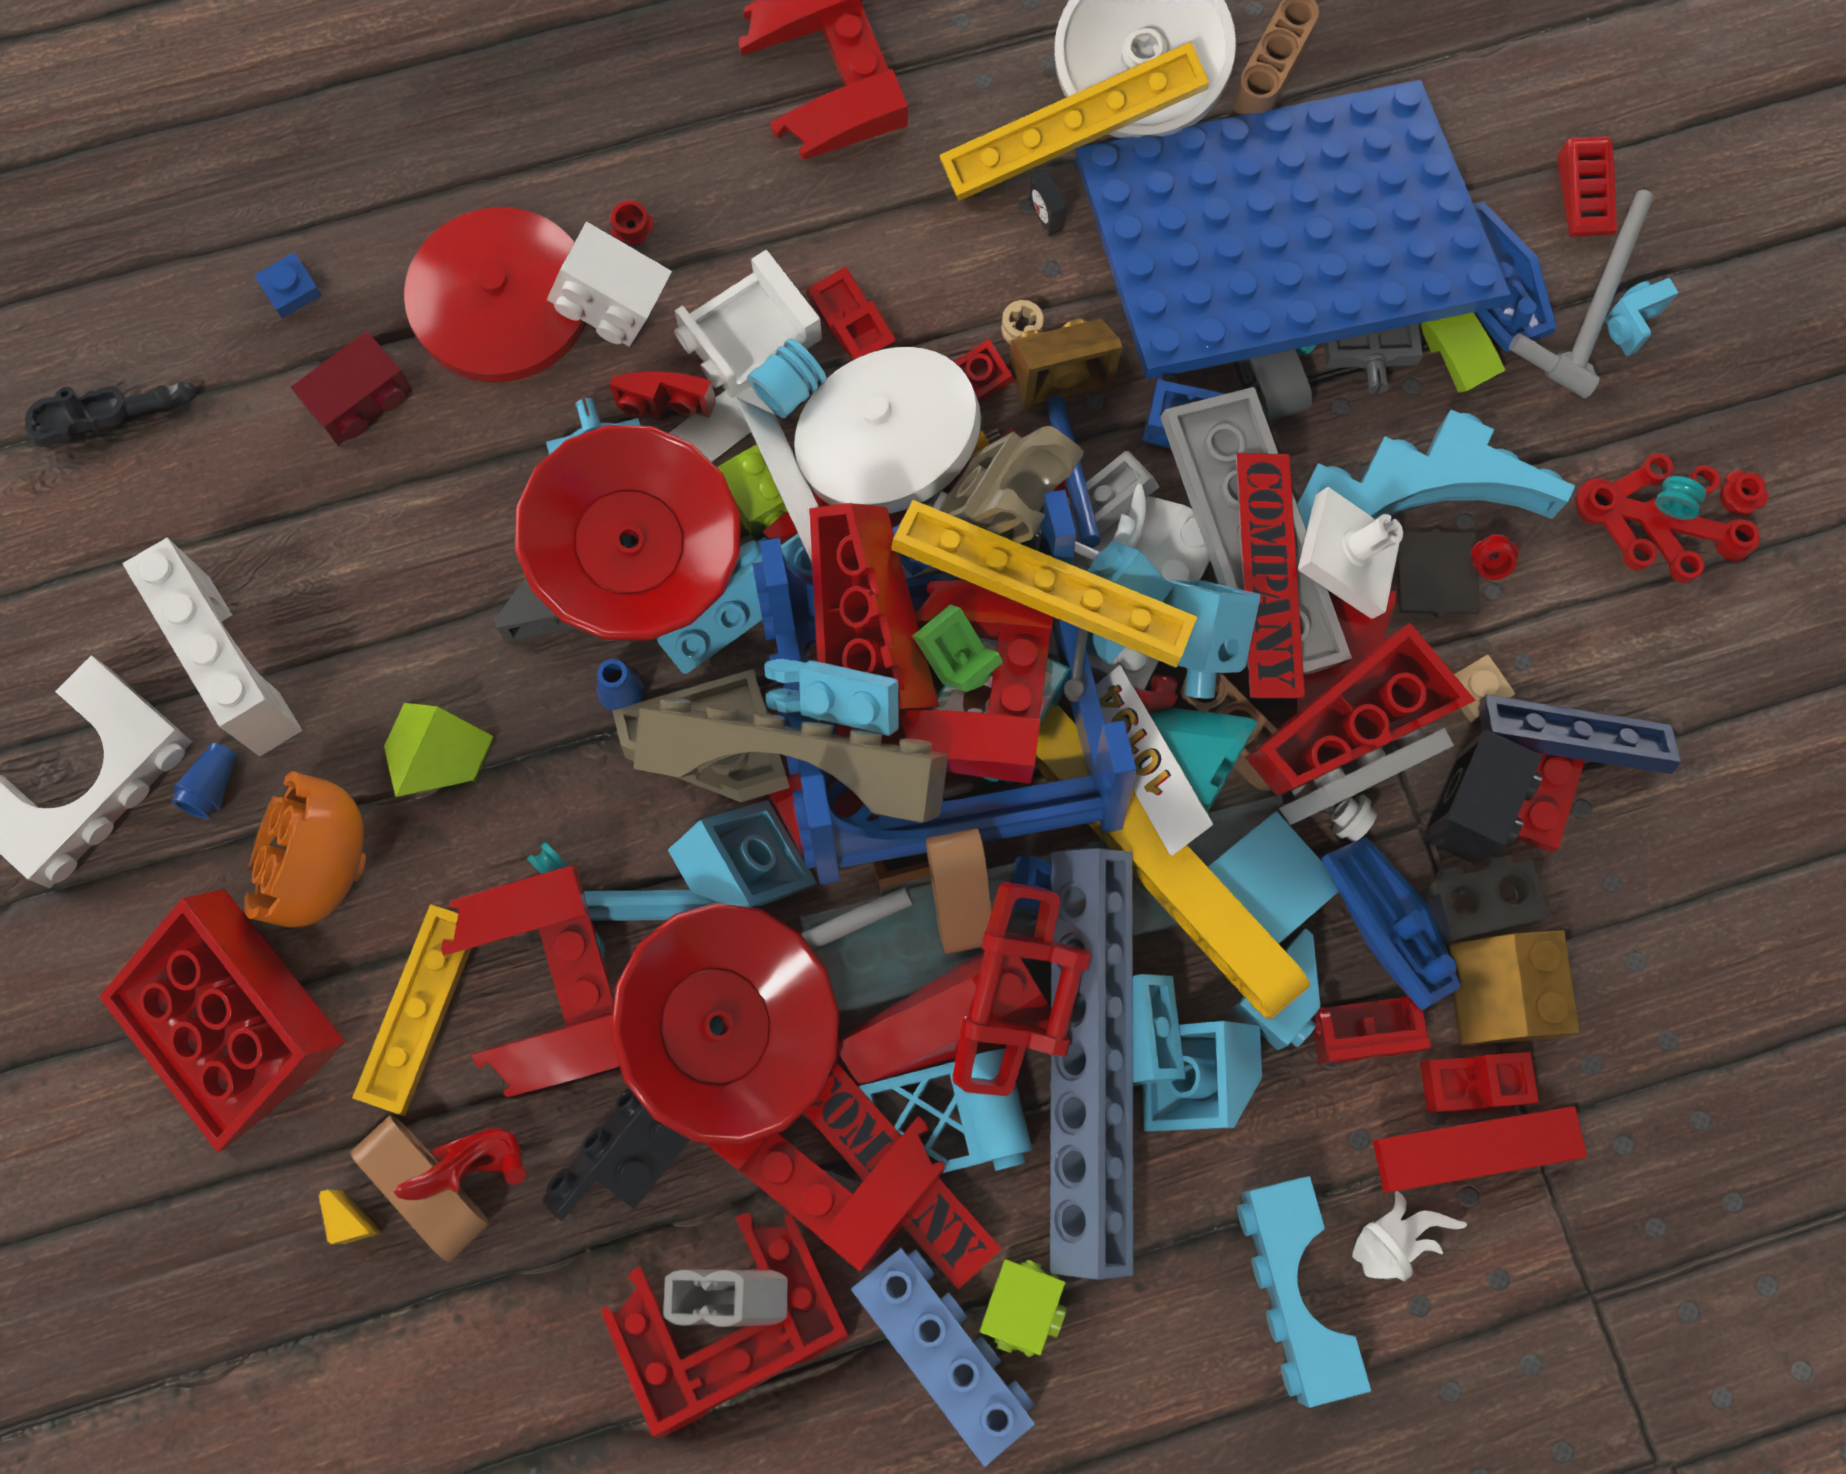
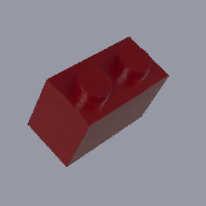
M368 331L364 332L291 386V389L304 407L337 446L347 439L359 436L364 432L368 423L384 411H391L398 407L405 399V396L413 391L402 371Z

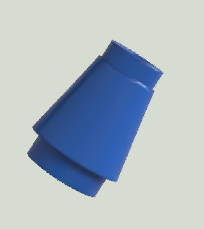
M608 659L599 666L596 693L599 702L606 709L612 711L641 702L645 692V685L641 675L636 670L617 659Z
M211 742L208 748L175 784L173 790L176 793L171 802L192 816L209 819L213 811H219L238 755L221 744Z

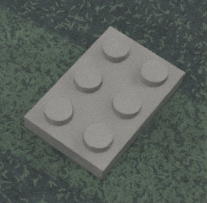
M1422 728L1417 729L1394 742L1292 790L1296 800L1279 809L1285 821L1292 825L1454 745L1445 728L1428 736L1425 735Z

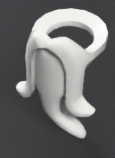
M1137 484L1128 516L1121 514L1119 527L1113 538L1114 541L1131 548H1135L1142 534L1145 521L1146 499L1141 484ZM1075 541L1073 558L1092 566L1095 557L1100 551Z
M1395 1191L1393 1209L1375 1223L1370 1222L1363 1228L1353 1248L1352 1258L1362 1263L1365 1276L1382 1279L1398 1278L1406 1281L1413 1274L1410 1262L1423 1251L1430 1250L1443 1254L1441 1246L1434 1240L1422 1239L1416 1241V1238L1430 1226L1457 1230L1465 1228L1467 1223L1427 1210L1418 1212L1401 1221L1406 1211V1200L1401 1193Z

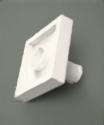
M1327 487L1315 495L1298 570L1369 618L1374 619L1386 612L1399 543L1403 538L1402 526L1396 519L1390 521L1391 516L1388 514L1381 515L1377 520L1330 487Z

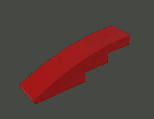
M1575 1106L1372 1140L1384 1193L1588 1158Z

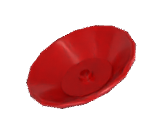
M606 425L567 439L534 468L516 506L515 552L531 591L563 623L604 640L650 641L692 625L724 594L740 557V511L724 474L693 443L653 426ZM632 535L638 539V544L633 548H626L621 545L620 541L624 536Z
M714 903L674 914L638 943L616 984L611 1036L624 1082L654 1120L694 1142L742 1146L783 1132L817 1101L837 1058L840 1011L826 966L799 931L759 908ZM713 1017L718 1018L722 1023V1031L719 1035H715L710 1029V1021Z

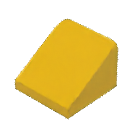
M327 1189L320 1191L319 1200L327 1240L330 1244H347L381 1234L380 1229L343 1190Z

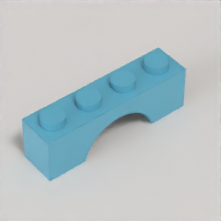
M1310 1176L1241 1192L1243 1204L1237 1205L1238 1217L1245 1236H1253L1258 1256L1251 1258L1252 1268L1259 1288H1267L1272 1309L1266 1310V1318L1275 1343L1282 1341L1287 1363L1281 1364V1373L1289 1396L1297 1395L1298 1403L1307 1407H1313L1371 1392L1356 1336L1337 1333L1321 1325L1308 1312L1299 1293L1297 1272L1300 1258L1310 1241L1325 1229Z

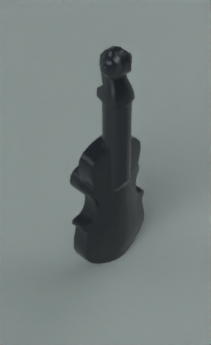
M183 381L170 387L159 385L154 391L125 397L114 386H107L97 391H88L84 396L78 397L71 387H63L56 392L55 397L40 399L30 406L25 417V429L34 444L48 447L65 440L69 441L76 434L87 430L95 431L100 428L114 427L119 425L126 417L162 408L167 409L178 400L188 402L197 396V390L192 383Z

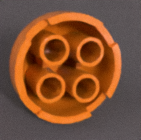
M292 771L285 776L284 785L289 786L284 797L272 796L259 827L248 870H253L252 883L255 884L254 894L247 892L245 895L244 910L249 919L296 928L317 923L338 908L349 892L353 881L357 882L360 879L365 867L366 854L362 852L364 842L363 821L358 806L352 797L344 789L330 781ZM274 837H277V844L285 846L287 849L270 846V843Z

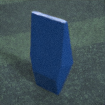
M1484 201L1474 204V207L1511 296L1506 306L1473 313L1481 325L1507 353L1511 351L1509 350V345L1518 333L1532 341H1537L1553 334L1556 329V323L1537 255Z
M1367 837L1321 858L1365 943L1385 971L1421 1011L1461 988L1455 972L1456 963L1448 954L1431 907Z

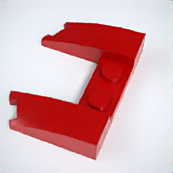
M756 0L744 7V19H751L749 35L739 37L741 55L822 30L844 84V87L820 96L770 122L771 131L778 139L787 131H790L804 143L799 150V157L805 160L908 126L907 102L893 69L889 70L862 7V0Z
M966 580L929 582L926 586V593L930 594L929 598L918 611H914L919 630L949 605L960 607L980 639L998 641L996 651L1003 659V663L993 671L988 713L951 710H898L899 728L903 729L906 739L931 742V751L948 754L946 772L1031 784L1036 761L1041 720L1040 712L1053 616Z
M576 864L450 901L449 907L459 909L454 939H443L441 947L443 956L538 929L564 1016L565 1026L471 1054L474 1063L479 1068L488 1062L510 1085L502 1092L506 1097L553 1086L620 1066L611 1036L615 998Z
M837 1052L836 1061H837L838 1058L840 1057V1055H839L838 1052ZM920 1117L915 1119L853 1194L779 1133L742 1146L706 1143L734 1168L742 1172L817 1234L822 1241L858 1271L864 1274L867 1273L946 1169L943 1160L935 1164L931 1163L920 1139V1136L930 1131L925 1121Z
M785 1213V1227H754L753 1214H740L735 1217L758 1269L776 1271L788 1278L787 1318L774 1325L746 1326L684 1358L669 1322L663 1316L664 1312L641 1266L633 1269L627 1277L637 1288L616 1314L607 1306H604L601 1310L652 1437L662 1439L708 1415L709 1410L801 1362L805 1364L852 1339L791 1213Z

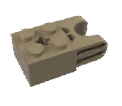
M1051 426L1042 427L1023 438L1012 432L972 455L938 510L1021 544L1033 538L1045 518V514L1040 512L1044 505L1045 493L1053 492L1063 480L1073 473L1084 451L1071 439Z

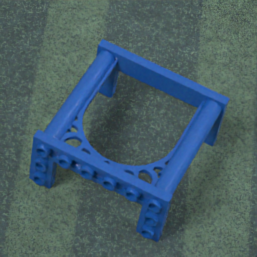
M1065 490L1045 493L1043 506L1045 518L1042 522L1039 552L1072 565L1076 531ZM779 538L760 541L762 562L752 563L766 641L776 639L779 652L778 654L769 655V659L771 661L784 658L790 661L795 660L806 663L810 661L805 654L806 649L810 645L816 644L813 577L798 571L786 560ZM946 572L906 579L914 611H918L929 598L930 594L926 593V586L929 582L963 579ZM1053 617L1052 629L1062 665L1070 668L1069 681L1072 676L1079 627ZM1085 649L1081 682L1085 688V695L1081 700L1076 702L1070 701L1088 776L963 799L942 801L940 816L924 823L877 814L878 820L869 821L873 813L865 804L856 814L850 817L838 816L834 811L835 802L849 788L838 780L826 792L825 789L832 780L830 773L807 761L786 756L790 775L800 773L803 789L793 791V800L806 869L817 867L820 885L840 881L839 868L927 853L925 838L978 828L982 842L1100 821L1102 833L1122 830L1135 778L1136 766L1124 720L1106 724L1104 722L1087 650ZM773 680L774 684H780V683H782V682H777L776 680ZM799 682L784 683L785 689L799 691ZM779 712V716L785 718L784 726L801 728L802 722H818L832 725V734L838 735L835 723L800 715V712Z

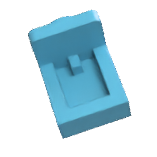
M1670 278L1653 285L1649 281H1645L1632 287L1623 295L1605 318L1611 339L1620 345L1626 356L1636 353L1651 336V331L1645 321L1661 315L1679 293Z

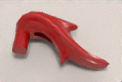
M493 1128L439 1146L432 1153L435 1157L443 1160L426 1172L399 1184L393 1192L396 1197L404 1200H423L448 1189L458 1193L460 1182L466 1175L482 1170L503 1171L507 1183L512 1185L519 1184L526 1177L521 1158L520 1144L512 1132L501 1128Z

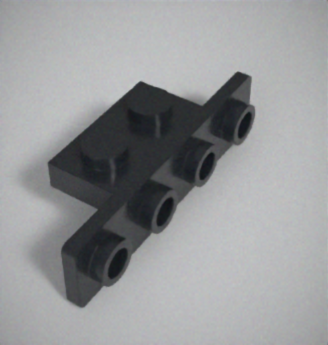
M628 1087L618 1098L614 1113L604 1125L596 1127L586 1136L581 1145V1153L568 1168L559 1170L550 1180L543 1203L553 1216L562 1221L597 1180L635 1209L690 1139L654 1120Z

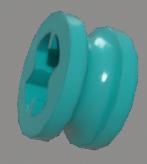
M1682 476L1667 477L1662 484L1663 492L1657 496L1655 505L1661 512L1670 517L1682 520L1694 519L1700 512L1699 504L1705 500L1706 490L1700 483Z
M546 842L541 845L542 851L539 855H530L527 858L541 874L568 866Z

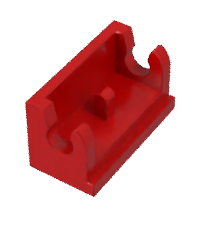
M1409 996L1320 1007L1311 1018L1317 1024L1313 1034L1319 1065L1419 1053L1431 1048L1423 1010L1421 1011Z

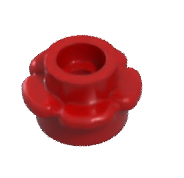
M629 200L619 203L614 207L609 219L612 224L609 229L611 236L621 242L625 241L631 246L643 243L647 239L646 235L650 234L654 228L653 217L647 214L644 206L636 201ZM629 223H635L633 228L627 227Z
M1733 471L1725 478L1726 484L1721 487L1720 501L1723 507L1736 515L1751 514L1756 508H1763L1768 501L1769 493L1764 489L1765 481L1755 472ZM1742 488H1746L1749 491V495H1746Z
M1490 535L1478 541L1472 547L1470 556L1473 561L1471 565L1476 572L1486 579L1498 580L1505 578L1516 567L1519 554L1518 547L1514 542H1509L1508 537L1505 535ZM1494 552H1497V553H1498V554H1496V555H1494V556H1490V554H1492V553H1494Z

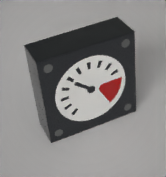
M1044 170L1031 176L1029 202L1048 236L1063 231L1067 204L1049 172L1047 173Z

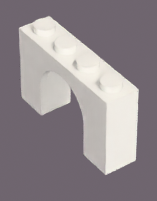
M168 537L122 563L220 728L258 756H262L303 731L280 692L254 669L224 627L222 621L232 616V613L210 577Z
M92 655L55 692L89 721L101 738L104 759L101 772L94 785L82 797L68 805L57 808H38L10 781L0 775V854L28 880L51 888L55 883L65 880L73 873L77 866V860L91 846L99 844L109 836L113 830V823L128 808H133L144 800L149 792V786L163 772L169 771L178 765L185 755V749L193 742L115 672Z

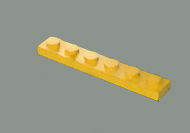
M1189 42L940 154V160L956 198L960 201L1208 90L1209 80L1192 42Z
M912 500L893 538L891 547L893 551L1173 667H1177L1197 620V616L915 500Z

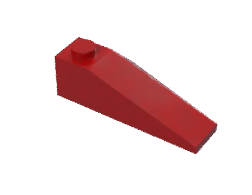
M985 949L838 1039L837 1052L859 1086L955 1062L963 1017H969ZM1006 955L990 1019L1024 1023L1047 1030L1051 1014L1050 1006L1021 958ZM978 1041L976 1055L1006 1049L1007 1045Z

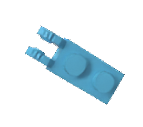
M782 658L765 663V677L767 679L782 683L799 682V691L785 688L768 691L766 693V706L769 709L784 713L800 712V715L888 736L899 729L897 679L811 660L804 663Z

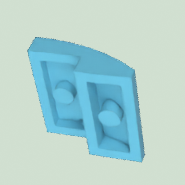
M1277 811L1208 867L1278 944L1339 892L1323 862Z

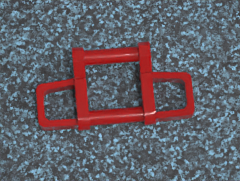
M1004 882L998 889L981 943V948L985 949L970 1014L969 1017H963L959 1033L960 1039L952 1081L964 1092L996 1096L1010 1095L1013 1092L1026 1047L1050 1055L1067 1056L1071 1039L1066 1037L1082 971L1089 970L1092 953L1053 941L1060 897L1046 888ZM1018 898L1040 900L1034 937L1005 933L1013 905ZM1006 955L1044 960L1062 965L1047 1030L1024 1023L990 1019ZM978 1041L1007 1045L999 1073L993 1079L972 1078Z

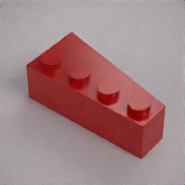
M845 503L809 508L817 662L897 679L898 709L939 707L927 659L913 638V635L919 631L900 555L898 552L891 550L894 532L887 507Z

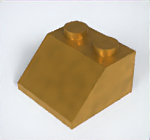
M1077 319L1066 323L1059 329L1047 332L1031 330L1021 334L1017 339L1011 340L1009 364L1013 377L1016 380L1015 384L1023 410L1046 405L1047 400L1053 396H1061L1064 400L1112 389L1122 351L1119 337L1102 319L1088 322L1085 319Z
M1564 930L1515 933L1446 946L1449 956L1456 963L1455 972L1461 988L1453 992L1460 1046L1554 1040L1580 1033Z

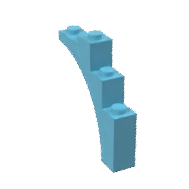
M1450 410L1439 426L1426 455L1418 452L1416 447L1407 441L1392 440L1385 436L1375 451L1361 482L1352 479L1351 475L1341 468L1334 466L1326 467L1318 463L1297 503V507L1306 532L1315 495L1327 487H1330L1376 520L1383 514L1391 516L1411 507L1441 501L1482 500L1517 506L1553 519L1567 504L1575 486L1564 481L1554 471L1538 469L1520 461L1511 451L1494 449L1487 444L1494 429L1484 425L1474 415Z

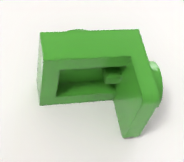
M949 605L913 635V638L942 684L964 692L984 685L991 678L992 671L1003 663V659L997 651L983 646L962 609L954 605Z

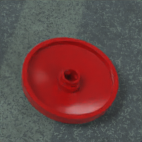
M494 207L479 209L458 216L445 223L429 236L419 248L410 264L405 281L404 302L407 317L422 347L437 363L459 376L482 382L496 383L520 380L540 373L555 364L574 346L586 325V322L581 319L575 321L564 317L554 308V304L547 300L557 275L574 245V241L564 230L549 219L517 208Z

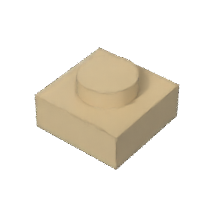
M1488 654L1454 674L1476 700L1461 708L1470 723L1480 718L1478 707L1485 695L1509 699L1515 695V692Z

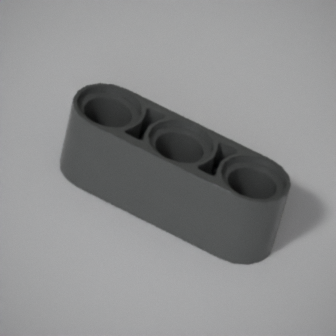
M1296 349L1237 361L1247 388L1255 387L1267 422L1311 409V388Z

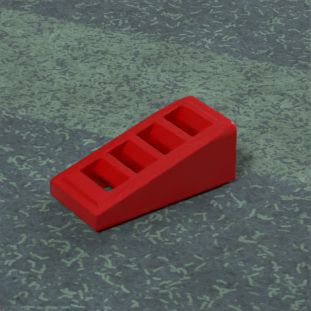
M1611 137L1568 139L1557 156L1569 237L1614 235L1617 231L1614 154ZM1594 175L1595 179L1582 180L1579 178V176ZM1597 194L1598 198H1580V195ZM1600 211L1601 216L1581 217V212Z

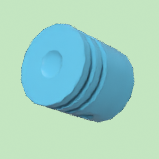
M792 338L787 339L784 342V346L778 347L775 354L768 356L762 365L747 375L748 382L757 396L771 411L781 418L788 417L800 403L809 397L810 393H814L818 389V385H823L827 379L815 358L805 347Z

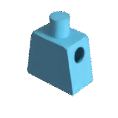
M1167 580L1173 587V590L1164 599L1163 603L1197 616L1183 655L1178 663V666L1187 668L1185 695L1195 698H1214L1217 673L1241 672L1246 666L1260 603V594L1204 580Z

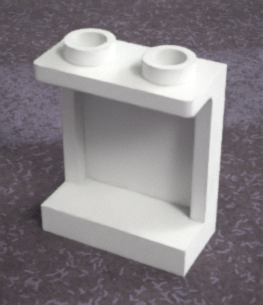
M767 250L751 259L753 268L751 275L690 314L683 305L674 310L678 323V328L674 332L680 344L687 353L690 354L695 351L704 362L700 366L706 378L712 382L714 388L722 386L731 399L750 387L747 375L762 365L768 356L775 354L778 347L784 346V342L787 339H794L805 347L806 350L822 340L819 316Z

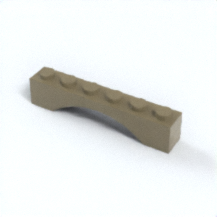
M660 698L659 705L644 707L639 710L633 769L680 778L701 773L717 762L736 754L747 752L776 753L807 761L832 774L856 793L873 814L922 823L937 818L941 814L948 754L931 751V742L917 739H900V745L881 742L882 734L863 730H851L850 737L832 734V725L818 722H802L801 728L784 726L785 718L772 714H754L753 720L738 718L737 709L725 706H707L706 712L690 709L691 701L678 698Z

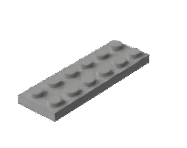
M1255 387L1165 409L1160 416L1218 584L1244 590L1236 453L1278 454ZM1292 493L1303 675H1308L1345 664L1352 657L1328 590L1298 570L1306 529Z

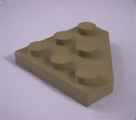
M754 669L612 710L621 748L625 758L634 761L639 710L640 708L659 705L660 698L691 701L690 709L706 712L707 706L731 707L738 710V718L753 720L754 714H767ZM747 752L736 754L717 762L701 773L679 778L739 802L790 788L780 754Z

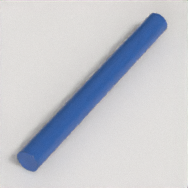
M1061 396L1050 397L1046 402L1051 426L1075 443L1064 398ZM1079 461L1073 473L1065 479L1080 542L1085 546L1093 548L1100 543V536Z

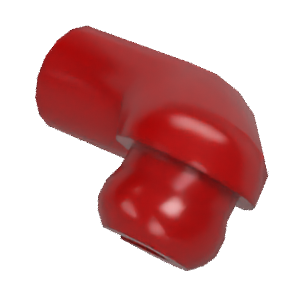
M1155 675L1150 681V691L1135 689L1148 713L1172 707L1178 698L1175 695L1178 683L1174 677Z

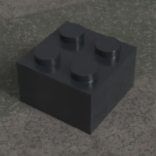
M1485 730L1457 754L1421 840L1474 865L1490 855L1496 856L1505 845L1511 846L1518 837L1524 820L1518 817L1524 800L1529 802L1533 798L1541 783L1542 774L1536 771L1543 756Z

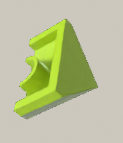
M404 703L384 745L395 797L468 781L476 783L494 743V736L437 706Z

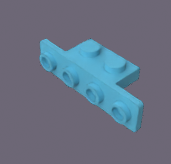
M796 534L781 545L783 555L798 571L813 577L812 562L799 534ZM763 537L758 542H747L740 547L739 560L724 594L692 625L657 638L660 646L682 673H689L763 620L752 563L762 562L759 542L768 540L766 537Z

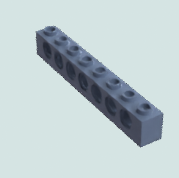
M1101 848L1052 852L1051 883L1052 892L1060 897V905L1053 941L1086 950L1092 953L1089 970L1082 971L1066 1037L1071 1039L1067 1056L1051 1055L1050 1273L1097 1280L1133 1276L1132 852ZM1052 962L1051 1010L1062 965Z

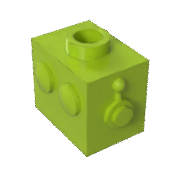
M757 444L717 467L726 478L740 511V520L752 539L762 534L767 527L788 511Z
M1004 1259L979 1332L995 1338L994 1342L998 1343L997 1348L1009 1353H1012L1013 1350H1019L1024 1352L1027 1357L1033 1356L1034 1353L1041 1356L1047 1335L1057 1338L1067 1310L1066 1306L1058 1304L1065 1282L1059 1280L1057 1274L1045 1273L1044 1270L1040 1269V1264L1030 1260H1026V1263L1021 1262L1020 1265Z

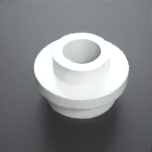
M1360 795L1355 799L1349 797L1343 800L1332 814L1331 820L1335 822L1332 833L1340 839L1346 837L1351 842H1355L1363 837L1377 817V811L1371 807V800L1365 795Z

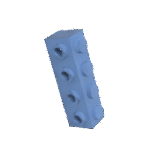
M900 1248L853 1286L851 1290L985 1467L1035 1425L1027 1413L1035 1405L1015 1379L1007 1386L993 1369L1001 1360L982 1336L974 1342L970 1339L960 1325L968 1317L949 1292L941 1299L927 1282L935 1274L917 1250H914L907 1256L903 1249Z

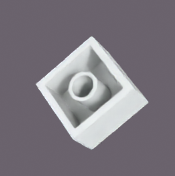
M586 221L557 275L547 300L553 303L554 308L564 317L575 321L581 319L595 327L596 332L603 339L614 344L623 343L630 347L647 320L672 271Z

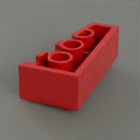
M1408 623L1384 639L1244 758L1275 795L1278 796L1476 700L1413 625Z

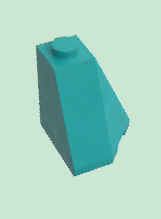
M1170 707L1149 713L1206 813H1208L1258 722L1249 717Z

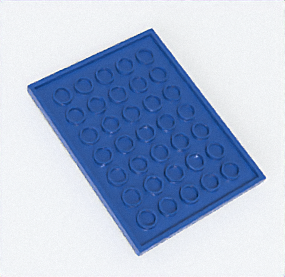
M1421 80L1270 109L1264 113H1250L1199 123L1184 128L1180 132L1161 137H1129L1076 148L1075 161L1146 380L1506 306L1511 296Z

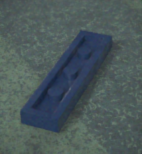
M1485 695L1478 707L1482 733L1488 730L1536 753L1673 774L1681 763L1672 725L1491 695Z

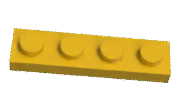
M430 904L352 1097L353 1099L406 1116L471 951V948L445 956L442 954L443 939H454L458 913Z

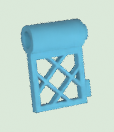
M1006 1049L975 1055L972 1078H995L999 1073ZM955 1062L858 1086L874 1105L873 1094L892 1089L910 1100L895 1126L893 1125L901 1136L904 1133L901 1129L916 1104L941 1119L926 1145L923 1144L927 1155L939 1162L943 1160L946 1166L943 1173L993 1161L995 1171L1025 1164L1023 1153L1033 1150L1016 1083L1013 1092L1008 1096L967 1093L953 1083L952 1075ZM950 1075L955 1096L945 1113L919 1099L931 1079ZM920 1083L914 1094L901 1088ZM956 1106H958L962 1125L950 1118ZM947 1123L964 1133L969 1151L968 1156L948 1160L932 1150Z

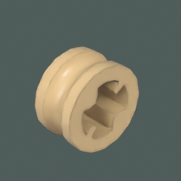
M1028 300L1014 301L1006 307L1003 312L1001 332L1008 344L1011 345V340L1017 339L1025 332L1031 330L1042 331L1044 317L1041 309L1035 303ZM1021 317L1029 319V325L1025 327L1024 331L1015 329L1016 323L1019 322Z

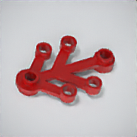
M1661 453L1650 455L1641 464L1640 469L1614 483L1602 478L1589 480L1581 486L1576 494L1575 504L1580 518L1589 524L1604 525L1622 551L1624 564L1634 571H1642L1655 561L1657 547L1669 564L1670 575L1677 582L1690 583L1703 572L1704 562L1701 556L1693 551H1685L1672 531L1714 542L1717 552L1723 558L1731 561H1739L1746 558L1758 547L1760 542L1758 528L1748 520L1734 519L1727 524L1698 516L1694 519L1682 520L1661 512L1655 505L1657 497L1646 503L1627 498L1648 484L1651 486L1661 485L1667 477L1671 476L1674 469L1673 463L1668 456ZM1650 464L1659 466L1662 470V475L1653 473ZM1707 465L1697 467L1687 476V478L1697 481V476L1704 477L1707 480L1709 487H1704L1706 497L1720 484L1718 472L1713 467ZM1595 494L1603 497L1608 505L1599 504L1595 499ZM1625 519L1640 522L1653 543L1647 539H1637ZM1735 531L1740 532L1747 542L1740 541L1736 537ZM1633 549L1641 550L1646 556V561L1638 560L1634 556ZM1680 561L1689 563L1693 572H1685L1681 568Z

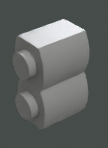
M677 1270L665 1277L663 1316L668 1321L678 1325L712 1324L719 1327L774 1325L787 1318L788 1278L772 1270Z

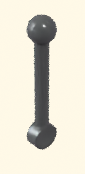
M1078 628L1071 680L1067 681L1064 686L1066 698L1073 702L1081 700L1085 695V688L1081 682L1088 631L1082 628Z

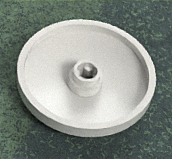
M1069 0L1059 20L1055 37L1056 72L1062 91L1067 98L1177 47L1192 42L1209 80V89L1108 135L1121 139L1129 137L1140 138L1142 136L1161 137L1191 127L1213 109L1229 82L1236 49L1235 30L1230 11L1224 0Z
M896 347L866 354L847 363L829 376L826 382L818 387L806 403L795 432L794 446L798 466L812 490L829 505L857 503L885 506L889 514L909 508L912 500L922 503L940 492L965 467L976 447L980 433L981 412L979 402L969 379L962 369L952 360L937 352L916 347Z

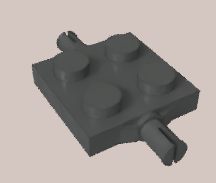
M1419 324L1323 343L1326 368H1365L1368 378V392L1371 394H1375L1377 389L1378 394L1384 393L1389 389L1386 367L1419 365L1423 356Z

